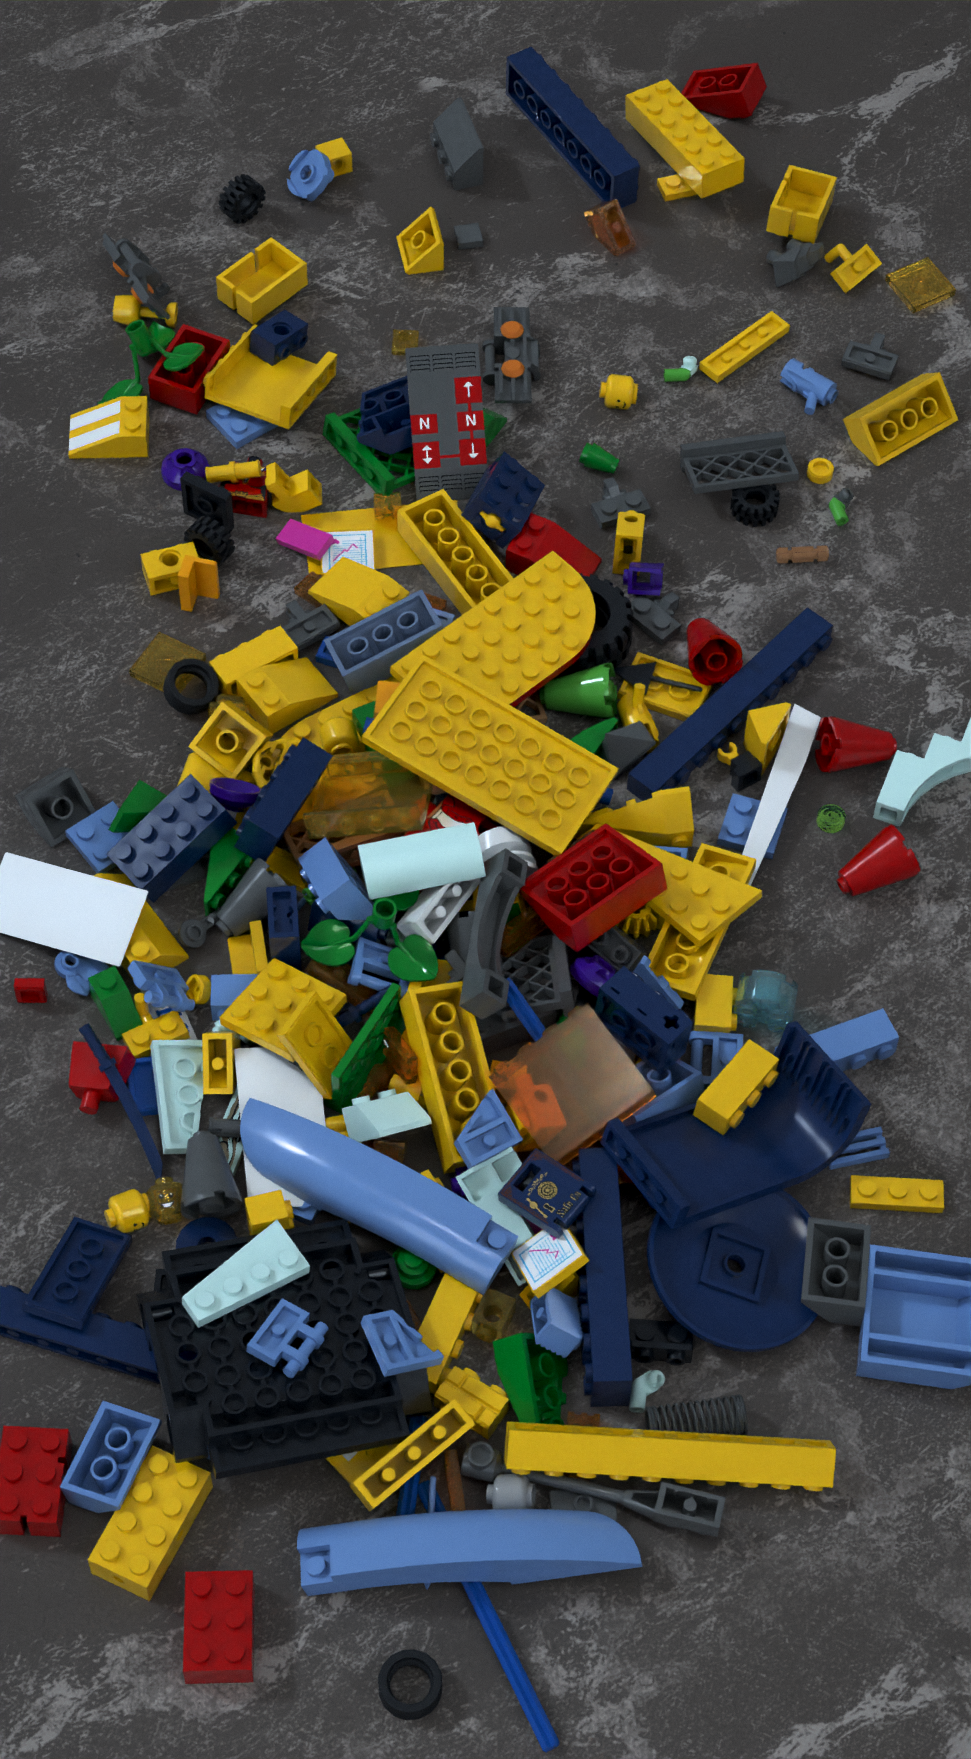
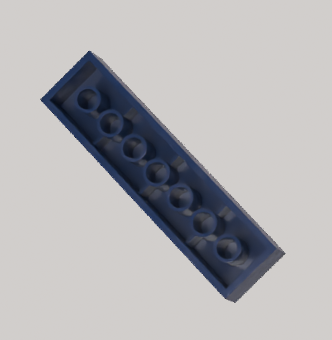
M532 47L508 56L506 62V95L612 213L635 203L639 188L640 165L638 161L631 157L623 144L619 143L612 136L610 130L605 128L597 116L591 113L585 106L583 100L571 91L570 86L560 79L554 69L550 68L542 55L538 54Z
M579 1148L578 1160H572V1172L593 1184L597 1189L596 1194L593 1197H589L588 1205L574 1220L576 1221L574 1235L590 1260L576 1271L579 1276L578 1306L581 1307L579 1323H581L580 1327H582L581 1331L583 1333L581 1359L582 1366H585L583 1392L584 1396H590V1407L629 1406L633 1379L617 1162L605 1148Z

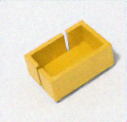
M789 165L770 206L766 231L778 236L788 237L790 234L793 235V239L814 244L833 202L837 177Z
M270 237L255 248V254L252 252L248 253L216 277L218 299L232 310L237 308V313L254 325L308 285L307 263Z

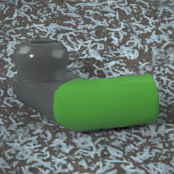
M843 488L841 491H838L829 502L830 511L838 526H842L849 521L845 509L854 497L852 490L849 488Z

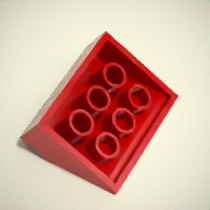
M604 824L525 879V885L520 888L519 893L553 933L570 948L578 952L665 891L667 884L663 865L660 861L608 824Z

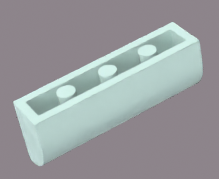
M474 822L358 845L360 864L369 900L486 877L481 846Z

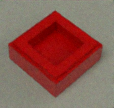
M45 978L14 979V991L18 1003L47 1002L48 992Z

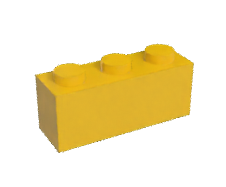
M280 625L272 630L263 632L260 636L248 642L241 643L237 648L225 654L216 656L213 660L209 661V666L213 668L218 676L219 690L225 695L226 699H232L238 696L236 679L259 666L299 659L298 647Z
M749 1039L697 1099L693 1115L722 1135L730 1127L735 1129L742 1121L745 1109L748 1106L753 1108L762 1095L761 1090L765 1086L770 1088L779 1075L776 1071L779 1058Z

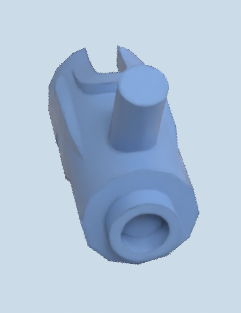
M792 358L783 368L780 382L793 392H797L807 399L804 412L812 415L815 412L817 403L826 406L828 403L832 404L839 392L836 389L837 383L815 372L811 367L803 369L804 363Z

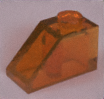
M617 199L601 202L583 212L593 236L614 256H618L637 245Z

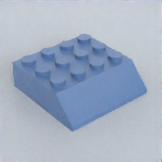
M870 1244L866 1304L859 1332L856 1376L946 1389L971 1385V1258Z

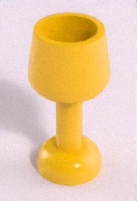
M133 295L115 296L113 306L114 322L129 325L136 320H140L141 317L160 319L149 307L142 306ZM171 302L165 309L171 318L168 320L166 318L161 319H165L167 326L175 328L178 303Z

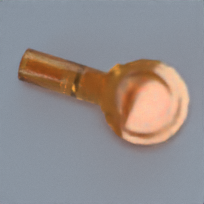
M388 1063L375 1064L367 1076V1082L364 1084L363 1090L355 1098L369 1095L371 1099L376 1092L386 1091L391 1078L395 1074L392 1065Z

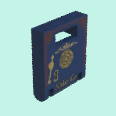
M535 1148L499 1191L498 1200L550 1235L560 1238L563 1230L557 1224L568 1229L588 1205L589 1197H593L596 1194L597 1189L590 1182ZM532 1170L536 1176L522 1192L517 1187Z

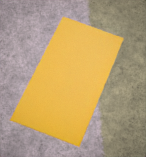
M407 505L301 515L303 524L321 531L374 530L375 569L423 564L397 531V510ZM307 556L309 576L321 575V560L319 561Z

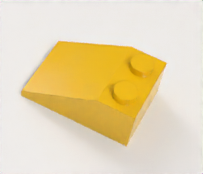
M342 557L308 590V594L322 605L325 604L333 614L349 626L406 598L410 593L390 576L345 557Z
M307 657L259 666L236 679L237 693L240 697L238 700L253 718L272 734L338 697L337 691Z

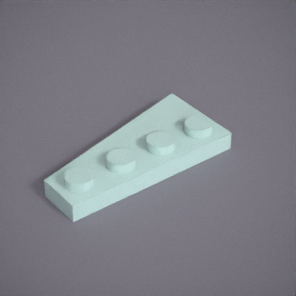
M152 1040L150 1049L163 1154H186L188 1139L193 1137V1134L199 1130L200 1110L204 1095L202 1040Z
M275 1220L182 1297V1305L199 1328L310 1272V1265L279 1221Z

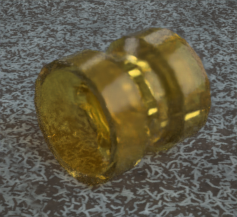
M392 492L389 496L382 493H373L375 520H383L388 516L397 519V510L402 508L401 493Z

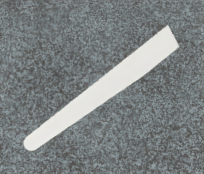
M794 704L742 853V855L756 859V867L748 883L750 886L806 763L821 717Z

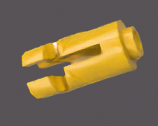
M636 683L633 693L621 697L617 703V710L623 727L638 721L643 722L656 741V744L647 751L648 755L660 744L658 739L659 733L644 702L646 686Z

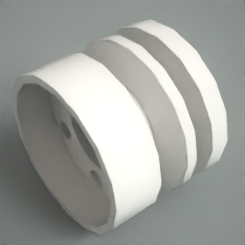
M505 826L492 828L478 836L484 862L506 848L528 862L526 878L539 870L536 866V860L531 854L532 849L529 841Z

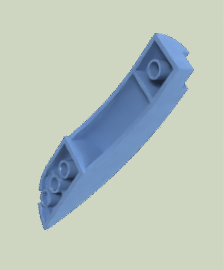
M249 1098L246 1103L240 1123L241 1141L246 1157L262 1176L319 1211H327L404 1248L484 1296L514 1249L518 1239L517 1235L492 1221V1215L459 1195L358 1141L262 1101Z
M490 1509L420 1513L303 1528L299 1530L297 1537V1550L300 1553L301 1587L307 1596L371 1587L435 1582H510L511 1585L643 1567L639 1550L627 1530L615 1520L591 1511Z

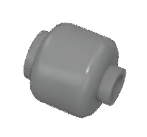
M502 1473L496 1476L494 1484H488L486 1501L487 1504H492L493 1509H534L536 1488L534 1483H530L526 1475Z

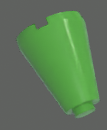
M604 663L549 681L545 684V687L540 688L541 704H546L549 710L606 719L616 718L615 714H617L618 703L617 685H614L613 679L610 680V677H615L613 664Z

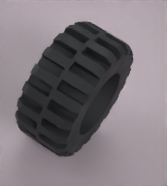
M579 573L593 595L596 611L595 622L601 625L603 629L592 635L588 647L580 658L560 673L559 676L569 675L604 663H612L613 667L617 668L622 660L627 657L632 642L634 613L631 609L632 604L629 598L624 597V592L618 586L614 588L611 581L607 579L600 580L597 575L590 574V577L583 576V573Z

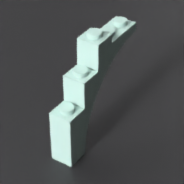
M971 718L962 741L934 733L925 758L918 757L912 753L896 751L877 799L873 818L900 827L910 808L923 794L943 781L971 772Z

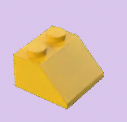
M230 700L219 704L188 747L227 778L237 779L252 763L254 754L272 738L273 734Z

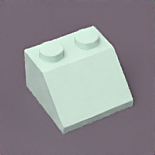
M395 1088L377 1093L379 1099L371 1101L369 1095L351 1099L353 1106L341 1108L348 1137L358 1142L432 1124L431 1117L408 1091L396 1094Z

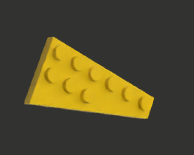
M595 824L577 838V843L603 825ZM619 832L663 865L667 889L646 904L699 948L762 898V890Z

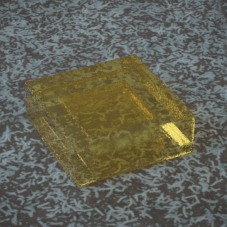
M393 329L392 355H406L405 348L418 347L419 330Z

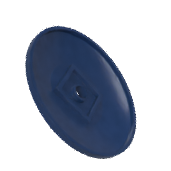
M784 1190L774 1192L674 1230L670 1228L657 1212L649 1230L647 1259L650 1276L661 1301L683 1327L702 1340L724 1349L739 1352H759L775 1349L789 1343L802 1334L818 1315L801 1303L808 1217L811 1216L797 1200ZM727 1260L737 1261L741 1267V1272L735 1273L728 1268Z

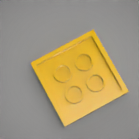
M273 958L219 1018L221 1025L294 1062L295 1059L277 1034L309 991H316L334 1016L347 1003V997L345 993Z

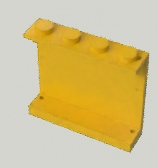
M254 324L247 332L243 333L236 345L231 346L225 357L218 360L213 370L205 375L203 380L205 399L289 430L336 376L338 354L328 351L317 364L290 354L286 359L272 366L249 352L251 331L258 327V325Z

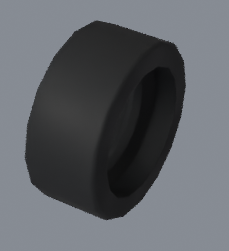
M194 658L176 662L169 670L163 685L164 696L169 705L178 712L188 715L200 714L206 711L216 698L219 689L218 676L213 668L204 661ZM181 674L197 676L207 687L206 695L202 699L193 700L186 698L179 693L175 686L177 677Z
M415 1649L401 1650L391 1655L382 1665L378 1676L379 1697L384 1708L393 1716L404 1720H416L430 1714L438 1705L442 1695V1673L436 1661L427 1653ZM404 1666L419 1667L427 1673L430 1679L429 1693L418 1703L406 1704L400 1702L393 1696L390 1689V1681L393 1674Z

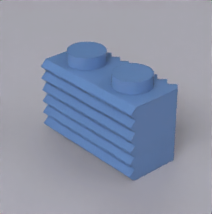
M552 1288L539 1299L536 1296L531 1299L530 1308L536 1345L541 1344V1347H546V1350L551 1349L552 1353L556 1352L557 1355H562V1358H566L572 1350H576L581 1345L583 1333L581 1331L582 1327H580L581 1323H579L580 1314L576 1299L555 1288Z

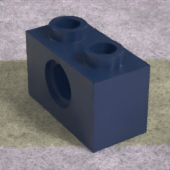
M284 309L251 331L249 352L273 366L305 346L308 340V323Z

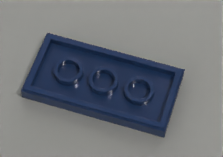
M74 1217L23 1302V1311L82 1330L130 1247L132 1235Z

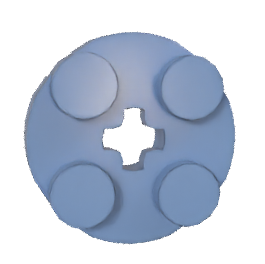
M316 149L301 151L295 156L289 166L291 175L290 179L287 178V185L291 193L299 198L314 201L334 178V171L331 169L329 158Z

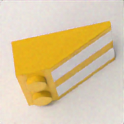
M121 396L70 415L69 459L148 457L150 417L147 396Z

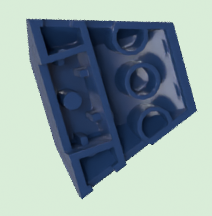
M407 376L363 392L360 406L361 420L358 423L360 432L357 433L358 443L389 455L412 447Z

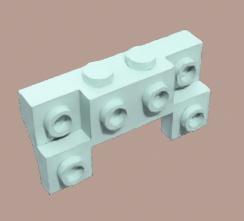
M511 1146L455 1178L470 1203L492 1215V1221L518 1236L517 1243L512 1250L514 1251L535 1234L526 1218L498 1200L499 1191L522 1165L520 1158ZM510 1253L505 1264L518 1287H521L527 1281Z

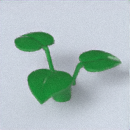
M136 320L130 323L125 331L132 342L129 348L132 352L135 379H126L116 383L107 391L103 399L97 402L98 405L121 396H140L144 388L139 384L141 377L137 354L140 357H145L160 351L167 358L163 364L164 368L167 371L174 372L191 365L205 350L204 346L198 343H184L176 346L172 353H170L165 348L169 346L176 335L173 329L162 326L155 321L152 322L149 329L143 320Z
M419 890L372 899L371 901L374 903L372 915L367 916L366 921L353 936H350V931L346 924L336 919H328L316 924L301 942L302 950L312 960L326 966H340L346 964L354 957L355 950L351 942L356 941L367 927L373 924L378 929L386 930L390 928L392 931L394 942L398 947L393 948L389 952L388 967L394 976L403 981L420 982L432 981L438 973V960L432 945L425 938L416 934L407 936L402 943L397 932V924L395 923L397 911H405L414 906L419 897Z

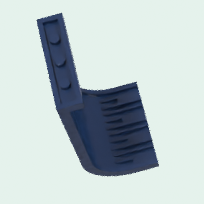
M797 1021L787 1024L779 1045L773 1054L779 1058L776 1069L779 1075L770 1088L765 1086L761 1090L762 1095L753 1108L748 1106L743 1112L745 1115L740 1124L735 1129L730 1127L724 1135L693 1115L697 1102L625 1126L619 1118L607 1122L600 1143L672 1230L799 1184L813 1177L836 1160L859 1132L870 1109V1101Z

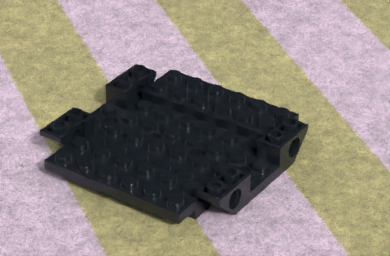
M342 1219L285 1229L309 1263L310 1272L199 1328L182 1305V1297L257 1235L162 1251L161 1259L169 1289L136 1294L148 1349L153 1351L163 1393L162 1408L175 1463L207 1458L209 1450L215 1479L398 1444L410 1436L406 1418L432 1413L427 1368L384 1377L361 1326V1320L365 1315L394 1310L404 1319L406 1325L415 1329L394 1258L384 1249L360 1254L356 1238H352L347 1220ZM282 1298L310 1313L309 1321L306 1325L315 1327L318 1322H323L328 1326V1331L323 1336L324 1342L319 1349L312 1351L308 1357V1364L302 1371H298L294 1378H289L283 1373V1369L288 1364L286 1360L281 1358L276 1366L273 1367L249 1354L247 1347L243 1344L246 1340L253 1338ZM296 1337L290 1346L298 1350L304 1341ZM184 1351H192L197 1357L194 1360L186 1361L179 1355Z

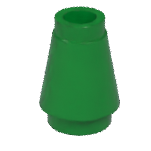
M586 443L579 462L584 464L586 468L612 474L615 473L620 459L615 458V456L596 443H593V445Z

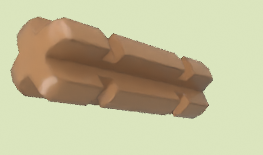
M826 545L816 546L814 549L813 546L791 547V550H788V547L776 549V561L779 564L788 563L789 560L792 563L814 562V559H817V562H823L829 558V549Z

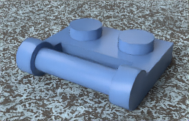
M359 937L355 945V954L347 984L353 986L359 984L377 991L385 989V987L392 984L362 973V970L399 982L401 998L407 992L409 986L408 981H403L394 976L388 967V955L393 948Z
M710 1031L690 1032V1066L702 1072L703 1046L712 1045L711 1076H703L704 1090L707 1089L743 1047V1034Z

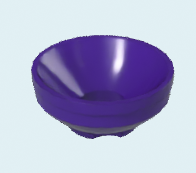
M190 448L177 449L169 453L162 461V478L169 487L181 490L180 478L186 471L195 476H201L206 480L205 467H208L209 464L206 457L197 450ZM187 456L192 460L188 464H179L177 459Z
M223 777L211 779L209 785L211 795L226 810L233 812H244L248 807L253 806L262 790L252 783Z
M598 955L579 957L569 967L576 981L597 998L599 988L616 971L609 962Z

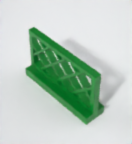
M360 408L341 416H337L334 412L325 415L322 435L382 500L392 497L393 490L415 481L414 468L409 467L410 462H414L413 446L407 448L410 453L399 451L389 455L358 443L357 433L360 432L359 425L358 429L348 428L346 423H359V420H361ZM374 454L389 457L388 462L380 461ZM392 458L407 461V466L391 463ZM389 471L404 473L405 475L395 479Z
M394 982L391 984L332 1072V1099H324L325 1106L343 1115L341 1108L353 1106L351 1099L366 1095L401 1042L402 1034L406 1027L401 1016L399 1004L401 1000L400 985Z

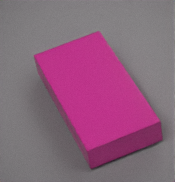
M291 518L275 538L279 545L319 561L335 541L331 534Z

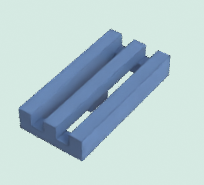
M881 1126L859 1131L842 1154L856 1153L878 1147L879 1150L837 1158L829 1165L830 1170L889 1158L890 1152L886 1148V1140L882 1136Z

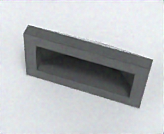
M638 721L605 733L600 758L619 768L614 778L616 780L653 747L656 741L643 722Z

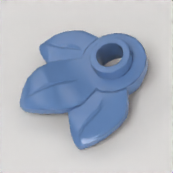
M66 951L60 952L54 961L55 970L60 977L66 979L67 987L74 993L82 996H88L90 992L88 978L109 968L105 962ZM65 961H70L74 965H68Z

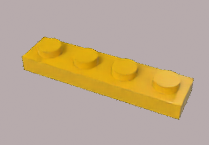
M773 311L769 312L700 361L699 370L716 383H719L787 334L790 324Z

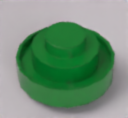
M399 1247L393 1253L392 1257L395 1260L402 1287L411 1290L421 1289L429 1285L434 1279L437 1267L402 1247Z

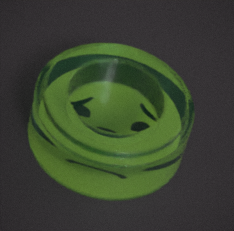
M826 804L818 810L816 822L822 831L836 833L844 827L846 814L840 806Z

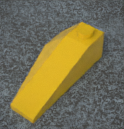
M686 786L659 790L651 793L652 798L638 803L635 799L626 801L625 806L616 810L607 807L591 812L574 839L579 838L595 824L599 823L602 825L608 824L616 831L653 846L692 847L694 823L690 788Z

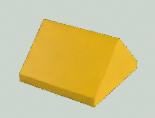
M429 207L396 236L405 273L408 275L444 270V243L435 209Z
M784 702L748 711L743 744L746 751L749 750L762 764L761 776L780 747L789 720L790 703Z

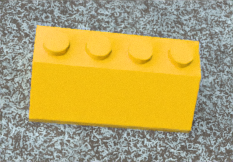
M938 372L919 375L845 417L843 421L852 443L875 466H880L958 421V417L942 376Z
M97 873L93 875L135 887L125 874ZM146 900L121 963L132 979L133 977L127 968L133 960L174 968L189 959L188 954Z

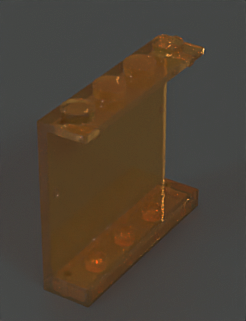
M588 1003L583 1007L577 1006L567 1014V1019L559 1025L553 1024L545 1029L542 1033L543 1037L535 1043L529 1042L523 1045L518 1050L516 1057L509 1062L505 1060L499 1063L493 1069V1074L489 1076L542 1151L563 1166L578 1155L579 1148H588L603 1136L609 1120L619 1118L623 1122L657 1097L652 1087Z

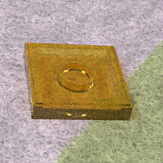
M929 257L888 273L885 278L887 284L912 313L953 297L956 293L955 287Z
M158 632L130 668L129 673L131 677L163 691L165 678L176 662L191 658L205 662L207 660L206 653ZM181 674L177 677L175 686L179 693L184 690L194 675Z

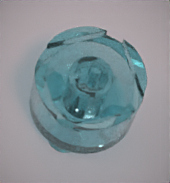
M752 970V976L745 977V973H742L739 977L733 1010L739 1018L738 1023L748 1028H753L756 1024L768 1026V1029L773 1032H784L787 1024L793 1021L798 993L797 982L793 980V983L790 984L785 981L786 975L768 970Z

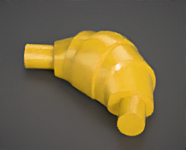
M285 738L267 741L254 754L251 775L258 787L262 789L264 785L268 784L271 775L278 764L280 765L284 760L283 758L292 744L298 746L300 743L298 738L287 741Z

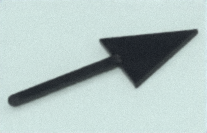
M656 662L614 668L615 674L633 687L636 683L644 684L646 686L645 696L650 681L696 692H702L703 690L699 686L653 676Z

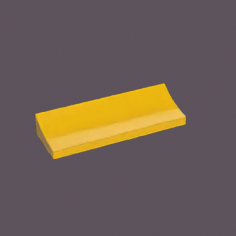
M701 843L693 860L694 863L745 884L749 883L756 867L755 858ZM665 920L648 956L651 960L650 969L657 977L663 975L669 982L671 989L677 992L681 998L695 1001L729 925L699 948Z

